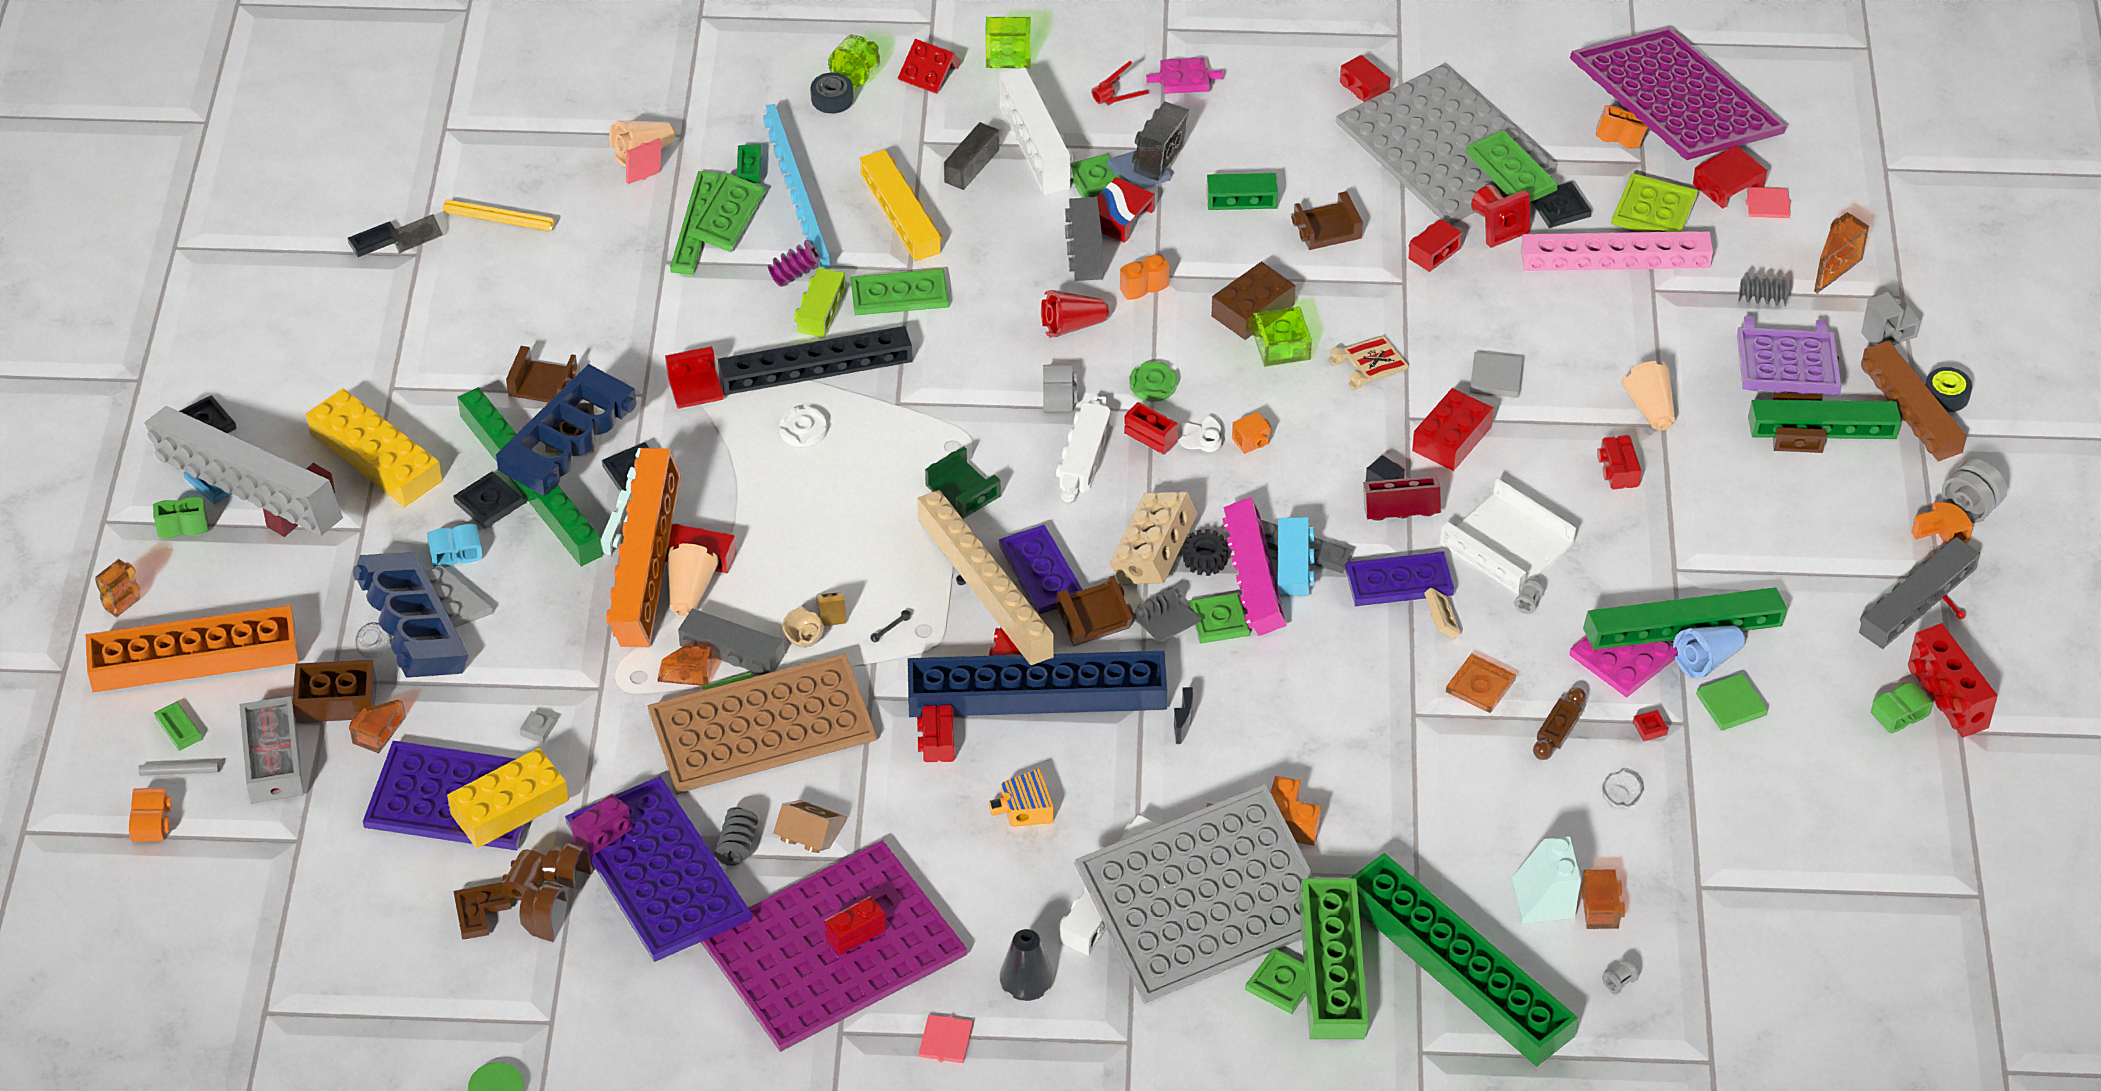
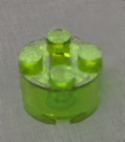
M849 34L830 54L828 59L829 69L831 72L834 71V73L847 76L851 80L853 88L859 87L866 83L879 68V47L874 41H869L862 36Z

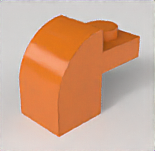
M1935 502L1931 512H1924L1915 516L1911 533L1915 539L1939 534L1944 543H1950L1955 537L1967 543L1970 542L1974 525L1967 514L1958 506L1946 502Z

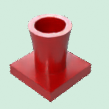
M1486 185L1474 194L1471 207L1475 213L1485 217L1486 244L1490 248L1523 236V234L1530 233V196L1525 190L1504 198L1495 186Z

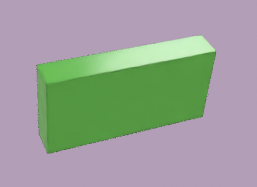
M178 701L154 712L156 720L179 751L202 740L201 733Z

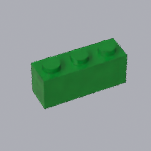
M1276 173L1207 174L1206 193L1208 210L1277 209L1278 188Z

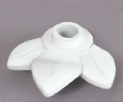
M1207 416L1204 419L1202 426L1183 422V437L1178 439V442L1188 449H1202L1207 452L1216 451L1222 443V439L1219 436L1221 426L1211 416Z

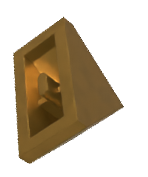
M842 592L816 595L819 617L824 626L846 623L845 598Z

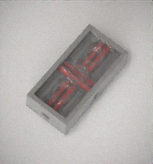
M292 696L239 704L246 784L251 804L304 796L297 724Z

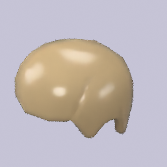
M803 607L790 611L783 620L782 629L785 636L795 646L811 647L823 635L824 625L816 612L807 611Z

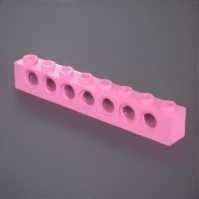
M1709 231L1523 234L1521 244L1523 271L1710 268L1713 254Z

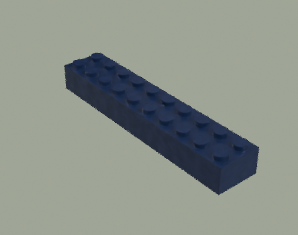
M1165 651L1054 654L1053 658L1030 665L1023 655L907 658L909 717L922 716V707L936 705V707H939V705H951L953 707V716L1167 710Z

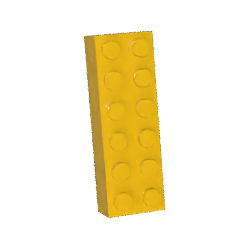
M344 388L306 413L309 433L403 507L408 506L442 482L440 465L437 459Z

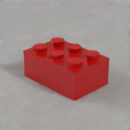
M1451 388L1414 430L1412 451L1455 471L1491 429L1494 407Z

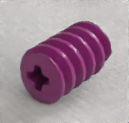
M808 240L804 241L805 249L798 244L796 245L797 253L793 249H789V258L785 253H782L780 255L781 262L775 257L773 258L774 266L768 264L769 273L778 286L784 287L787 285V282L790 283L795 278L802 277L803 273L808 274L811 269L818 268L820 264L819 255Z

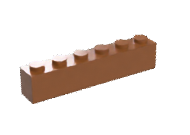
M1886 341L1865 348L1861 360L1862 370L1870 376L1875 386L1886 396L1887 401L1897 402L1901 419L1906 421L1914 435L1925 445L1926 450L1937 461L1963 453L1967 436L1892 343Z

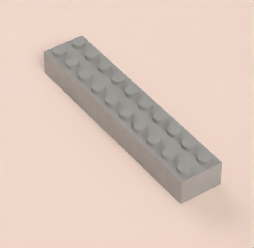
M168 406L163 407L144 422L148 430V438L155 447V455L162 463H168L177 470L185 471L194 478H200L209 485L217 486L226 493H232L241 500H247L258 508H264L275 516L279 515L289 522L296 523L307 531H313L321 536L343 519L330 481L322 476Z

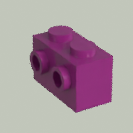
M609 795L571 821L574 843L589 847L592 857L632 829L629 807L615 795Z

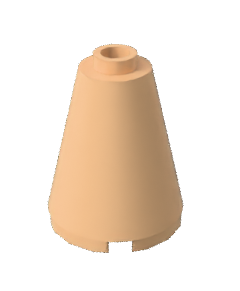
M616 121V124L611 125L609 133L611 148L615 147L617 154L614 155L615 159L622 166H626L627 150L656 139L661 140V149L671 145L676 137L674 127L668 122Z
M1649 361L1630 369L1631 374L1627 378L1626 375L1622 377L1624 389L1652 428L1661 431L1670 428L1675 421L1670 373L1666 363L1662 362V365H1658L1657 361Z
M679 544L678 549H674V546L670 548L668 554L670 608L678 616L687 617L692 608H697L717 568V555L713 553V556L707 553V548L703 546Z

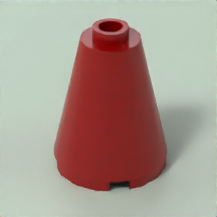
M1048 290L1044 293L1047 295L1046 299L1041 301V321L1043 326L1048 327L1049 332L1045 333L1050 338L1059 337L1102 323L1109 316V306L1101 298Z

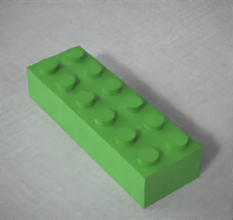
M1302 879L1299 890V907L1309 1038L1364 1039L1369 1023L1356 879Z

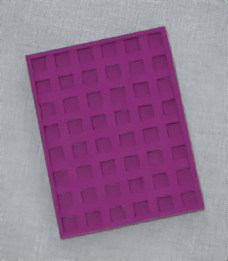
M883 840L748 907L752 914V920L701 942L780 1052L967 955L966 946ZM871 896L885 913L886 931L844 954L838 955L825 937L824 920Z

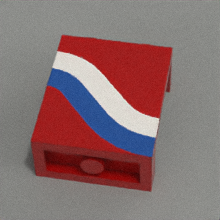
M1115 177L1097 196L1101 233L1125 243L1130 238V224L1143 210L1150 213L1154 212L1155 194Z

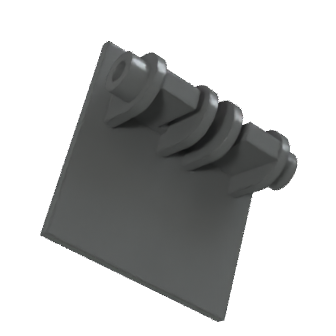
M1170 588L1162 593L1163 596L1159 594L1156 596V599L1151 598L1149 601L1138 605L1137 609H1135L1133 619L1159 643L1202 621L1179 600L1182 594L1178 588Z

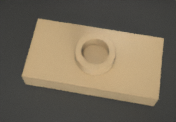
M1428 589L1424 594L1431 610L1430 616L1432 620L1436 623L1438 631L1455 639L1461 633L1447 596L1435 589Z

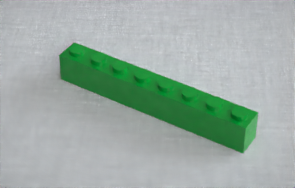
M1775 587L1588 610L1583 630L1593 650L1675 640L1676 635L1680 631L1690 628L1733 625L1737 626L1741 631L1781 627L1788 608Z

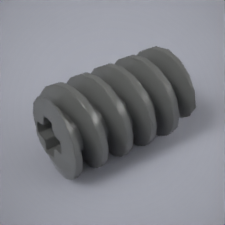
M1745 272L1740 281L1738 301L1741 300L1743 295H1745L1747 302H1750L1751 298L1755 296L1756 303L1759 304L1762 297H1764L1765 303L1768 305L1771 299L1774 298L1775 305L1778 306L1781 299H1783L1786 307L1789 291L1787 277H1783L1779 283L1778 277L1773 276L1771 282H1769L1768 275L1764 274L1760 281L1759 275L1755 273L1752 280H1750L1749 273Z
M732 807L727 810L725 822L722 825L720 838L715 849V856L720 862L733 866L748 858L749 850L752 846L751 842L754 839L756 826L759 822L755 813L740 807Z

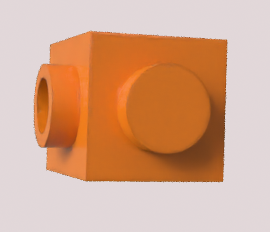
M1255 412L1233 421L1232 439L1241 451L1246 454L1269 444L1272 431L1271 425L1267 419H1263L1259 412Z

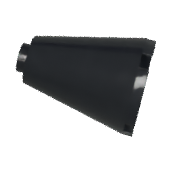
M1023 929L1013 936L1000 970V983L1002 989L1012 994L1013 998L1017 1000L1031 1001L1044 996V992L1051 989L1054 973L1039 935L1033 930Z

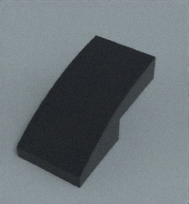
M1182 687V708H1174L1176 744L1183 742L1190 728L1193 687Z

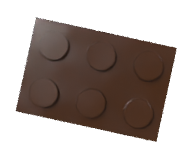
M1261 261L1212 296L1211 316L1235 334L1247 340L1294 306L1296 285Z
M373 660L295 663L292 704L296 722L374 719L377 678Z

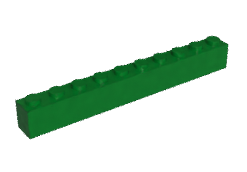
M477 387L457 396L460 417L497 462L496 454L516 435V432L482 390ZM510 478L580 567L602 557L600 536L559 485L543 496Z

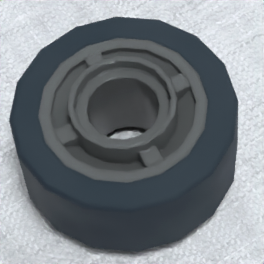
M833 72L824 73L816 77L811 83V102L817 110L834 114L843 112L852 105L854 98L853 84L847 76Z

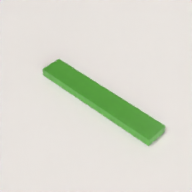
M698 171L670 265L671 273L694 275L703 241L688 236L689 229L721 178V173Z

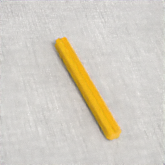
M449 199L445 200L443 204V212L545 231H552L554 227V219L551 217Z

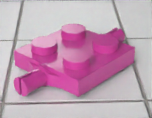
M1197 57L1160 60L1159 74H1146L1147 84L1160 83L1163 86L1164 94L1209 92L1210 80L1223 79L1222 70L1209 71L1206 67L1205 58Z

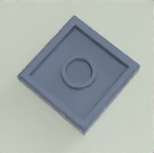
M1147 148L1110 158L1107 162V166L1122 180L1142 189L1170 180V172Z

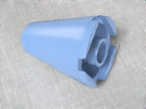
M1733 625L1682 630L1676 635L1673 643V648L1677 647L1678 655L1675 656L1676 662L1688 677L1703 678L1744 647L1745 636L1737 626Z

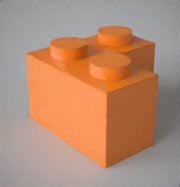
M1275 776L1270 793L1295 841L1314 846L1320 826L1321 806L1299 802L1300 780Z

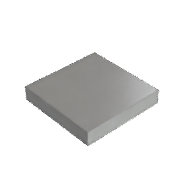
M1474 352L1470 392L1518 397L1522 357Z

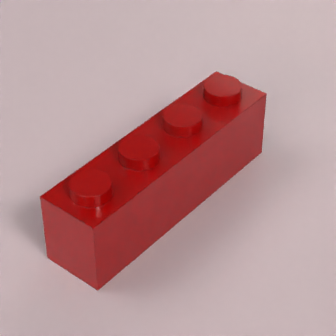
M672 523L665 562H668V554L671 547L674 546V549H678L679 544H695L707 548V553L711 556L715 553L718 558V565L715 571L728 574L737 553L735 535Z

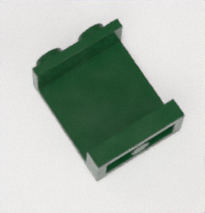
M964 446L951 452L938 462L932 463L925 469L926 486L932 492L940 490L962 519L1001 497V480L995 474L987 479L982 477L967 463V449Z

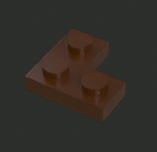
M502 882L453 891L462 940L489 935L486 913L512 909L510 897L502 895Z

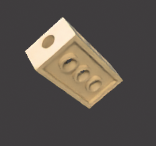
M1188 492L1143 494L1109 562L1121 584L1165 582L1198 514Z

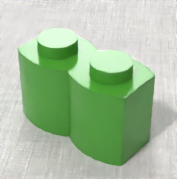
M188 497L179 501L163 500L153 504V518L158 537L174 538L182 534L199 535L208 531V517L203 498Z
M1915 682L1902 683L1894 691L1877 695L1873 700L1870 713L1889 733H1895L1904 729L1909 724L1916 723L1929 716L1934 702Z

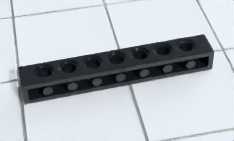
M906 326L718 358L719 377L724 394H736L911 363L912 344Z

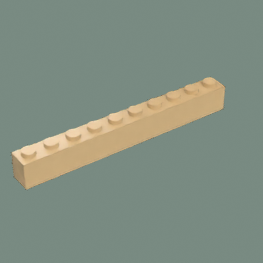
M938 490L917 497L918 521L1028 663L1033 665L1053 658L1054 646L1051 630L942 492Z

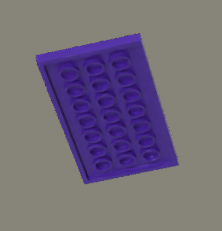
M661 776L615 795L629 807L632 829L591 857L592 865L654 962L752 920L751 911ZM597 803L565 816L566 823L571 831V821Z

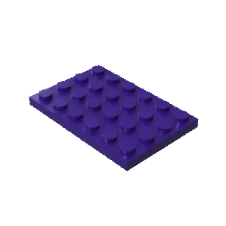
M393 740L365 813L363 826L368 829L473 844L451 816L447 795L516 760V758ZM526 823L483 846L517 851Z

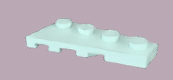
M640 448L637 450L636 458H639ZM633 467L630 468L627 475L626 491L621 490L616 505L618 512L612 511L601 538L602 553L610 556L614 548H619L622 542L623 523L627 522L628 518L627 502L631 500L632 496L631 481L635 479L636 475L635 468Z

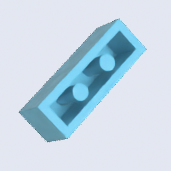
M1308 517L1278 518V589L1280 596L1310 595V586H1314V571H1310V564H1314V549H1310V542H1314V527H1309Z

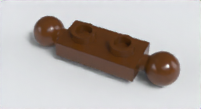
M1579 687L1571 688L1566 694V700L1558 699L1537 733V740L1539 741L1533 746V754L1537 759L1547 760L1553 755V747L1561 749L1582 715L1583 708L1581 706L1586 702V693L1583 689Z

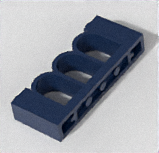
M588 364L496 454L498 471L545 496L551 489L557 487L560 477L571 470L574 462L573 456L588 453L595 445V435L607 433L615 426L616 417L622 420L635 409L637 405L635 388ZM584 399L605 412L599 415H590L575 408V406ZM563 420L584 433L578 436H567L553 428ZM541 441L563 454L555 458H547L532 451V449Z
M416 552L360 555L357 565L353 569L354 579L358 581L362 591L368 590L366 597L369 604L376 610L381 611L378 619L379 625L385 632L393 636L391 648L397 655V664L402 669L405 677L462 674L469 655ZM409 588L410 591L396 592L387 589ZM421 612L422 615L406 616L399 613ZM433 636L434 640H416L411 637Z

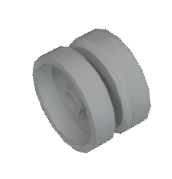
M1970 459L1965 461L1942 485V496L1944 502L1958 506L1967 514L1972 523L1984 521L2007 496V486L2000 472L1991 464L1980 459Z

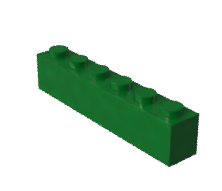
M1752 400L1748 415L1752 438H1774L1776 427L1824 429L1826 430V438L1897 439L1901 424L1897 402Z

